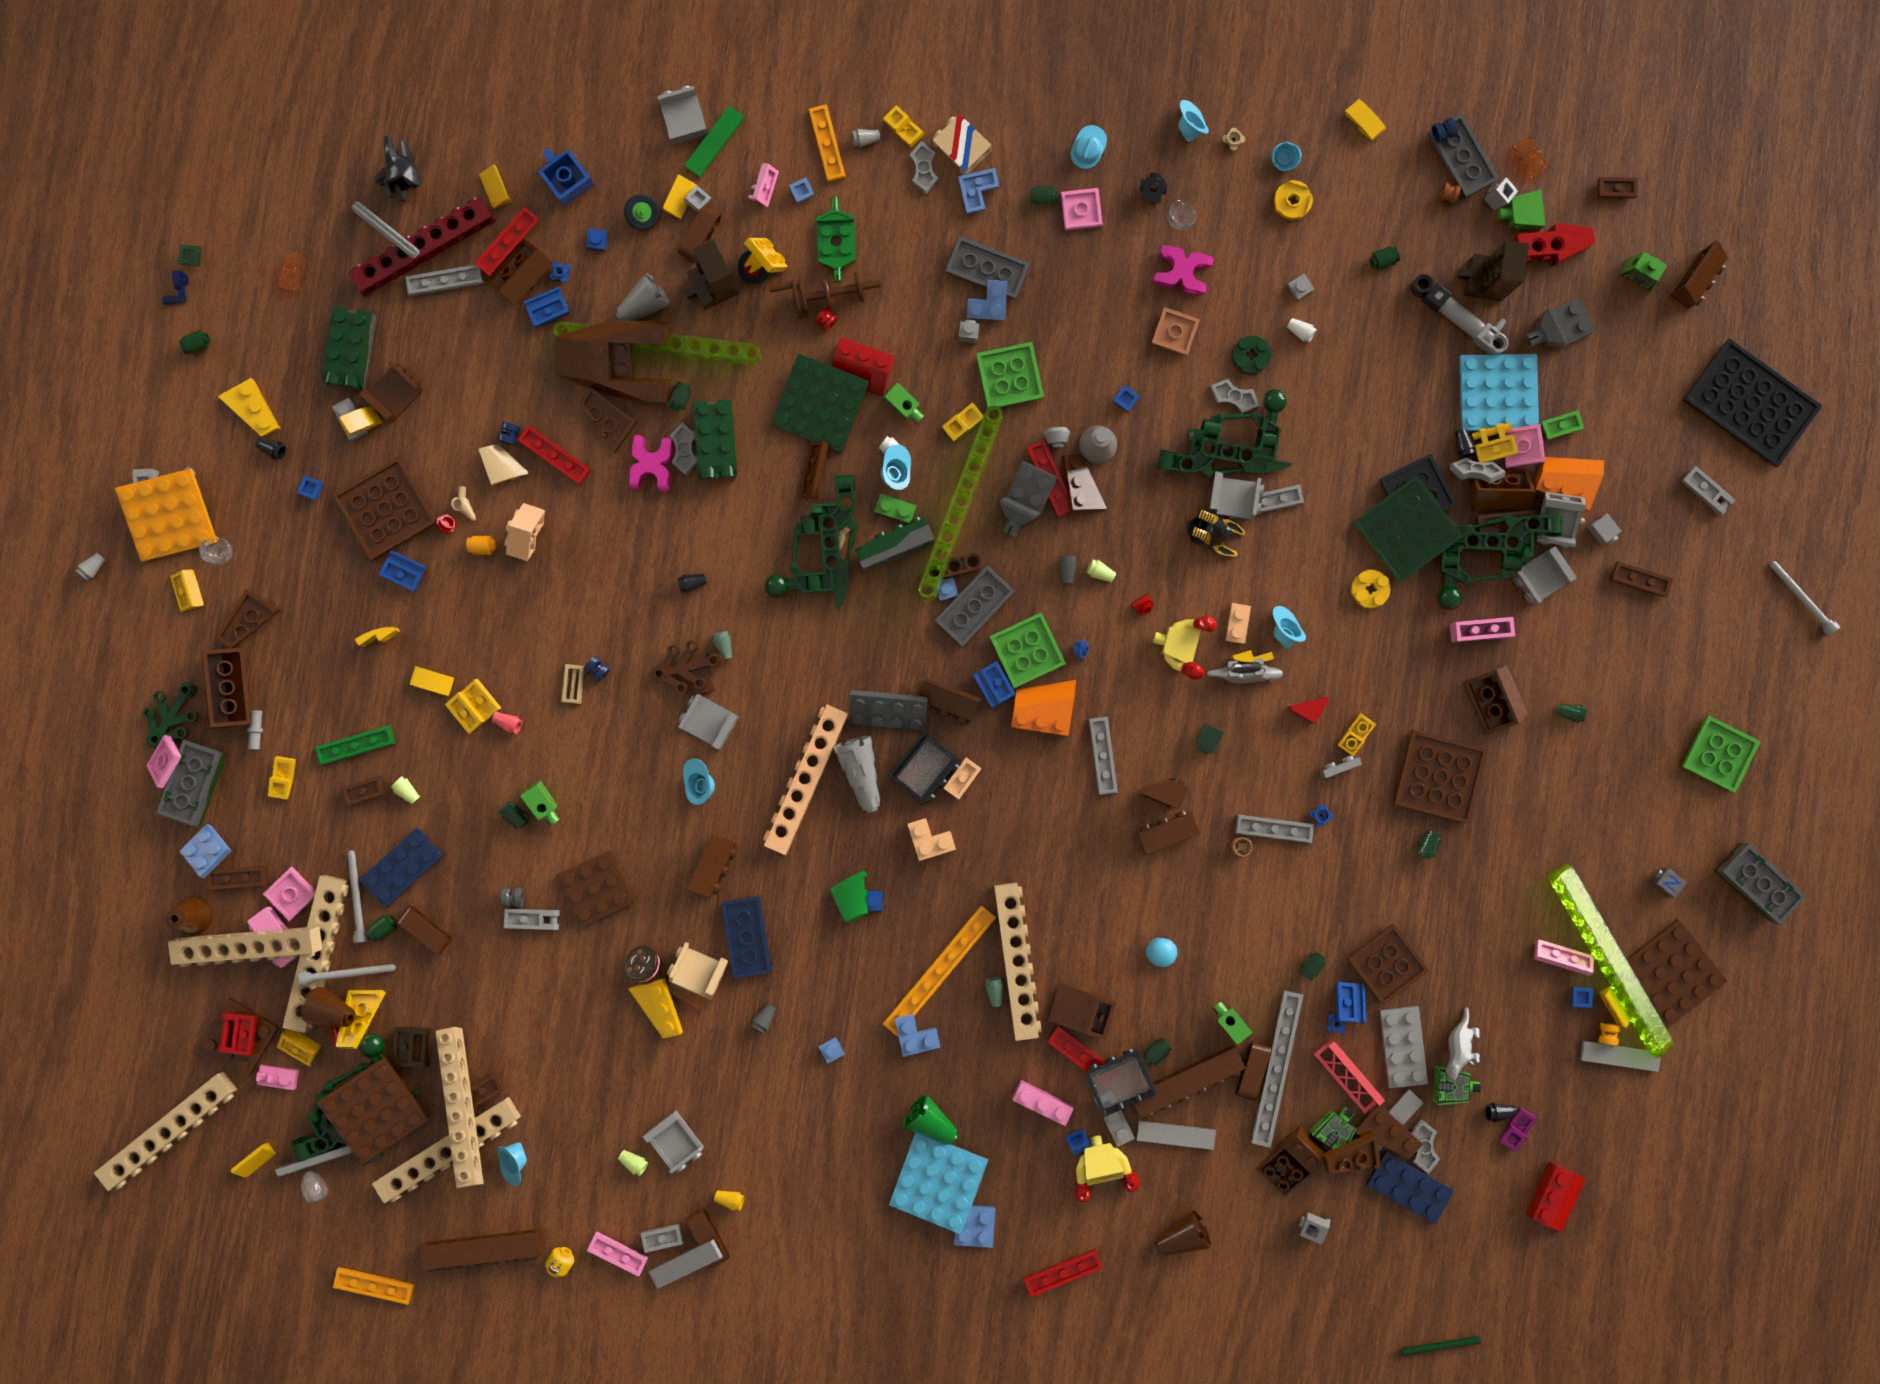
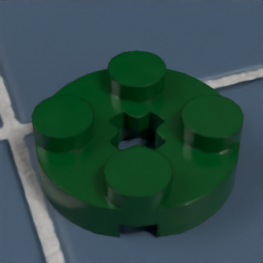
M1258 336L1241 338L1232 351L1234 365L1239 368V371L1248 375H1254L1264 370L1271 358L1268 342ZM1250 350L1256 354L1253 360L1246 356V353H1249Z

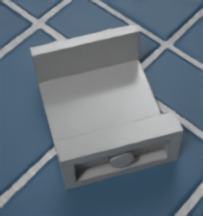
M683 86L677 91H665L657 96L672 145L707 136V128L694 86Z
M1215 472L1209 512L1215 515L1255 520L1256 514L1260 515L1261 503H1258L1259 496L1262 497L1264 485H1261L1262 478H1257L1256 482L1223 478V473Z
M1556 546L1549 548L1531 560L1530 563L1522 566L1521 571H1515L1513 575L1515 584L1523 589L1526 600L1533 605L1541 603L1545 597L1577 578Z
M700 694L692 696L687 705L689 706L687 713L683 712L678 720V723H680L679 728L721 750L739 716Z

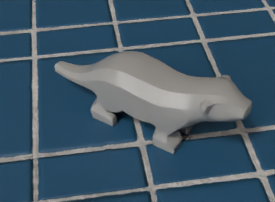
M1254 659V663L1238 664V661H1228L1226 668L1208 671L1207 676L1219 677L1239 684L1266 680L1273 683L1274 680L1281 678L1283 673L1282 670L1276 667L1264 665L1263 659Z
M1466 1007L1464 1008L1461 1022L1452 1030L1448 1039L1450 1060L1446 1073L1451 1081L1456 1080L1459 1072L1467 1063L1470 1066L1480 1063V1054L1471 1053V1041L1473 1035L1475 1038H1479V1029L1476 1027L1467 1028L1469 1009Z

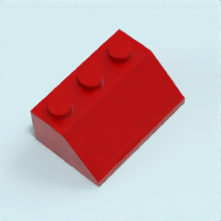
M840 337L832 367L870 381L867 391L883 396L895 363V356Z
M1549 1162L1526 1215L1549 1228L1562 1232L1586 1178Z

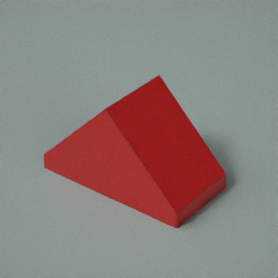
M1327 696L1288 706V710L1307 722L1315 724L1327 705L1329 698Z

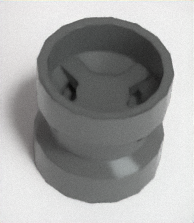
M502 888V907H510L511 905L523 907V888H516L515 890Z

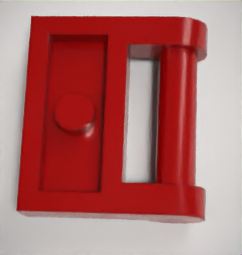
M222 1012L221 1019H223L220 1045L217 1046V1052L253 1055L257 1016ZM231 1020H235L232 1046H228Z

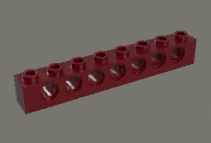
M481 197L472 198L465 206L457 207L451 211V214L437 218L432 225L424 226L418 230V233L404 237L417 249L419 243L425 242L424 247L418 249L420 254L415 259L409 255L406 258H401L404 251L396 245H391L385 249V252L371 256L366 263L354 266L348 274L359 293L366 297L496 221ZM469 214H475L472 220H467ZM458 223V227L456 229H450L452 224ZM436 233H442L439 239H434ZM392 261L391 266L385 268L386 262ZM375 270V275L368 277L370 271Z

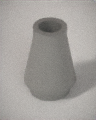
M856 129L852 131V144L854 147L858 146V148L880 141L879 130Z
M96 552L92 557L77 565L78 568L75 571L88 581L90 578H94L106 560Z

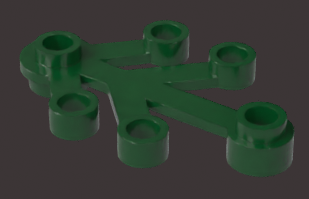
M183 683L180 685L179 696L169 712L166 704L167 695L162 691H156L153 694V700L158 704L162 723L158 728L155 719L157 712L154 708H145L143 710V717L148 720L150 733L146 738L150 748L156 749L164 735L171 736L172 740L177 738L185 739L189 736V730L185 727H179L175 732H166L170 726L198 721L199 714L196 711H188L185 715L176 717L186 699L196 695L197 689L194 684ZM188 687L189 691L185 694L184 688ZM158 694L162 695L161 700L157 699ZM149 710L152 711V715L150 717L147 715V712ZM191 713L195 715L193 720L190 719ZM182 729L185 732L184 736H180V731ZM155 736L158 737L157 743H154L153 741Z

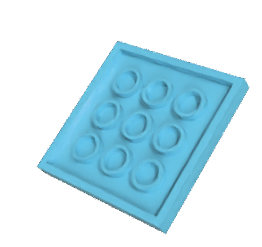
M1537 354L1459 356L1461 429H1466L1467 432H1478L1479 429H1489L1496 427V424L1511 423L1512 428L1539 424Z
M915 1133L889 1205L962 1234L989 1159L954 1145H945Z

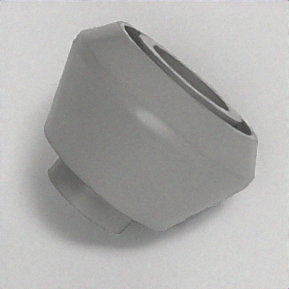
M1066 427L1048 428L1044 433L1048 445H1052L1054 449L1063 448L1064 444H1067L1070 431Z

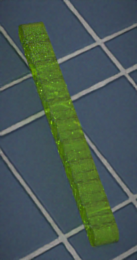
M558 322L553 330L555 336H557L565 328L568 329V332L591 325ZM670 334V341L666 345L654 347V344L636 345L632 343V351L754 365L759 363L762 358L761 351L755 344ZM675 342L682 343L679 349L672 348ZM694 344H700L701 347L698 351L691 350ZM713 346H718L719 351L717 353H710V349ZM732 348L738 349V353L735 356L729 355V351ZM750 351H757L756 357H748Z
M990 406L985 411L920 582L919 594L920 598L925 602H931L937 596L1002 424V410L998 406ZM991 414H997L999 416L995 420L989 418ZM985 431L992 433L990 437H985L982 434ZM979 448H983L986 450V452L984 454H978L976 453V450ZM975 465L979 467V470L972 472L969 468ZM971 483L973 486L970 489H965L963 485ZM959 500L966 502L962 507L956 505ZM955 517L960 521L957 524H951L949 522L950 519ZM951 535L953 539L950 542H945L943 537ZM940 552L946 554V557L942 560L936 558V555ZM932 570H937L940 573L937 577L929 575ZM925 588H931L933 590V592L930 595H925L922 593V591Z
M1563 864L1550 873L1549 880L1647 1050L1652 1056L1660 1058L1673 1048L1674 1042L1576 872L1570 865Z

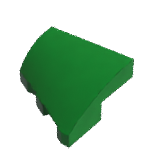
M866 871L859 872L830 888L845 923H854L868 914V905L866 904L867 889H865L864 877H867Z

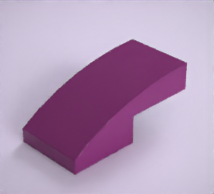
M1521 1106L1516 1111V1117L1511 1118L1499 1139L1500 1143L1514 1152L1518 1151L1527 1139L1526 1134L1538 1120L1536 1116Z

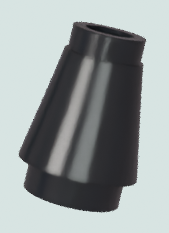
M1457 430L1455 432L1457 454L1462 459L1475 455L1476 447L1467 430Z
M258 438L256 441V448L274 460L282 459L286 453V446L282 442Z
M704 573L682 575V577L677 578L681 593H688L703 585H707Z
M1490 1103V1105L1485 1107L1486 1118L1492 1122L1516 1117L1517 1114L1514 1105Z

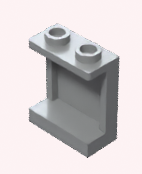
M1545 492L1540 515L1563 516L1562 536L1548 537L1535 535L1536 541L1544 545L1551 543L1564 548L1575 547L1582 512H1585L1586 508L1585 498Z
M677 1110L643 1136L644 1140L647 1143H651L669 1167L670 1174L674 1171L677 1173L682 1171L686 1167L685 1163L690 1159L695 1161L702 1155L700 1151L704 1148Z

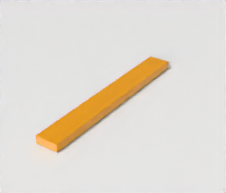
M981 905L883 1022V1025L898 1036L894 1018L912 1013L915 1016L996 917Z

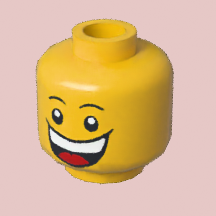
M566 1247L554 1248L545 1262L548 1274L556 1278L567 1275L574 1264V1256L571 1250Z

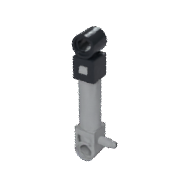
M1428 274L1419 275L1411 283L1410 290L1414 296H1425L1422 299L1424 304L1434 312L1439 311L1472 337V342L1488 355H1499L1507 349L1508 339L1500 332L1506 323L1505 319H1501L1494 327L1489 323L1485 324L1451 297L1452 293L1438 282L1433 286V279ZM1418 282L1424 283L1426 288L1421 289L1418 286ZM1493 341L1499 343V349L1493 346Z

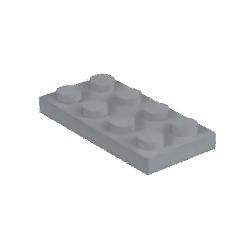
M1419 1006L1379 1010L1388 1087L1397 1088L1428 1084Z

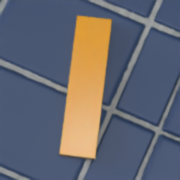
M827 104L808 109L827 182L845 179L846 176Z
M338 1267L333 1288L409 1305L414 1284Z

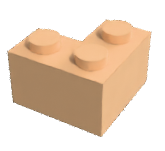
M523 503L520 509L515 511L512 521L509 520L506 526L508 535L504 545L507 546V555L525 561L530 559L535 551L536 536L544 525L545 510Z
M926 818L908 823L919 861L956 850L950 831L932 836Z

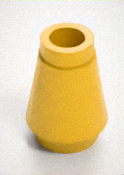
M717 1190L714 1202L734 1212L736 1210L740 1211L744 1203V1195H741L740 1192Z

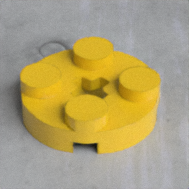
M1295 180L1281 185L1274 196L1276 213L1288 220L1303 218L1309 212L1313 203V196L1308 190L1307 185ZM1292 196H1295V200L1298 201V203L1292 205L1290 204V201H1288V198H1292Z
M1376 570L1364 571L1353 579L1351 595L1356 603L1363 608L1372 609L1383 605L1390 595L1389 579ZM1370 584L1375 588V592H1372L1371 595L1366 590V587H1369Z

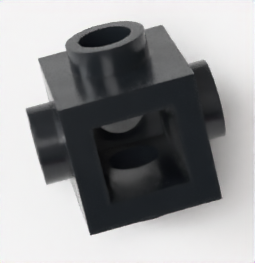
M1150 172V175H1145V180L1141 179L1139 191H1142L1141 198L1143 201L1161 203L1162 194L1166 195L1168 183H1165V178L1161 177L1162 174Z

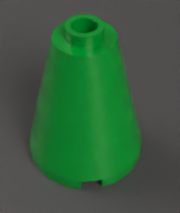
M921 1095L910 1107L912 1109L910 1115L906 1113L904 1117L903 1127L907 1130L945 1145L952 1144L957 1139V1128L927 1095Z

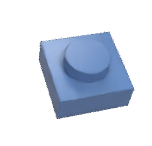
M807 178L789 185L797 204L814 197Z
M953 577L935 582L940 601L958 596Z
M836 1037L819 1045V1049L827 1064L845 1055Z

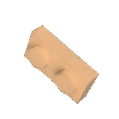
M1231 603L1225 641L1245 644L1251 606Z
M966 757L944 789L957 799H960L982 768Z

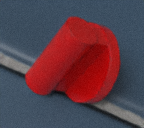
M1146 593L1133 602L1131 606L1139 615H1146L1152 611L1154 602Z

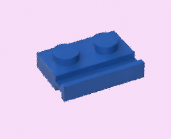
M559 287L524 301L535 328L570 314Z
M391 550L379 575L415 592L427 567Z
M997 661L973 674L991 708L1016 695Z
M1335 983L1337 1022L1366 1023L1365 984Z

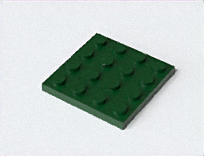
M798 353L771 425L810 441L829 443L828 448L843 453L870 381Z
M1417 475L1353 522L1399 583L1463 537Z

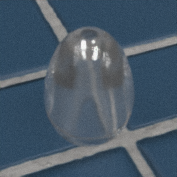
M315 1171L304 1173L301 1188L306 1201L313 1204L325 1199L327 1188L321 1176Z

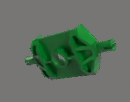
M831 197V210L816 218L818 264L833 269L834 282L837 283L838 277V282L840 283L842 282V269L856 262L854 216L839 210V198L835 197L834 203V197ZM833 238H840L842 243L839 246H833L831 244Z

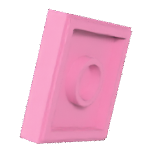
M1098 188L1061 192L1065 231L1103 226Z
M1540 424L1512 428V430L1505 432L1506 436L1514 435L1518 454L1505 458L1506 468L1546 462Z
M167 735L162 737L146 765L156 786L164 788L181 758L171 736Z
M290 867L263 895L291 922L314 900L316 891L293 867Z

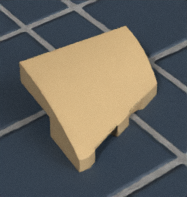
M499 444L479 449L492 486L510 479L515 480L529 475L528 471Z

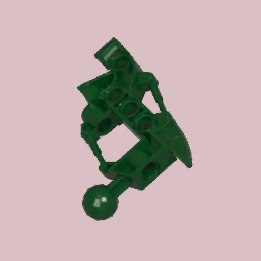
M1272 389L1265 394L1263 405L1267 410L1266 418L1257 412H1253L1251 414L1217 413L1210 416V420L1203 419L1201 429H1189L1186 455L1161 449L1157 468L1180 472L1200 471L1206 477L1211 478L1215 475V472H1221L1223 475L1241 471L1246 473H1266L1290 467L1292 464L1289 462L1275 460L1281 428L1276 423L1278 413L1283 411L1287 405L1285 393L1279 389ZM1251 418L1258 426L1255 447L1222 442L1220 433L1224 420ZM1206 443H1210L1212 445V451L1210 453H1206L1204 451V446ZM1229 446L1231 453L1225 457L1223 455V448ZM1246 449L1249 452V457L1243 460L1241 453ZM1185 458H1188L1190 461V466L1187 469L1182 467V461ZM1217 458L1239 462L1241 468L1212 470L1210 464Z
M854 474L834 476L837 503L810 504V515L800 516L801 523H797L793 529L792 563L789 565L794 579H786L781 574L770 575L764 585L765 591L769 596L779 598L784 596L789 590H801L802 593L835 591L836 609H840L847 592L850 567L849 558L856 531L858 530V525L852 519L855 511ZM844 498H850L852 503L850 507L844 508L841 505V501ZM828 518L834 521V526L830 529L824 527V521ZM843 527L851 530L845 560L841 558L839 530ZM809 534L821 535L824 572L803 573L795 564L799 536ZM830 537L836 541L833 548H828L825 544L826 540ZM829 557H836L837 564L835 567L828 566L827 560Z
M1506 514L1504 517L1488 520L1476 525L1456 526L1463 537L1442 552L1441 574L1445 575V586L1439 591L1437 596L1439 605L1446 610H1454L1459 607L1462 602V593L1456 588L1457 581L1471 585L1472 582L1506 580L1514 575V571H1521L1522 563H1530V558H1533V535L1562 536L1563 516L1531 515L1516 519L1512 515ZM1503 522L1508 528L1506 533L1476 532L1475 530L1476 528ZM1528 522H1537L1538 528H1529ZM1469 538H1475L1478 541V544L1476 546H1470L1467 543V540ZM1493 538L1497 541L1498 545L1490 547L1487 544V540ZM1509 539L1516 540L1517 547H1509L1507 541ZM1462 552L1501 553V572L1486 575L1485 577L1472 578L1462 570Z
M375 1033L363 1036L359 1043V1049L364 1056L370 1058L371 1062L359 1063L357 1068L351 1072L343 1074L332 1081H327L321 1088L320 1094L315 1095V1102L333 1091L335 1085L357 1072L360 1073L381 1059V1053L384 1049L382 1037ZM419 1089L411 1091L414 1098L420 1093ZM317 1103L313 1104L314 1112L306 1115L315 1133L299 1137L291 1142L298 1162L325 1153L333 1148L336 1143L346 1144ZM323 1139L326 1145H320L317 1140Z

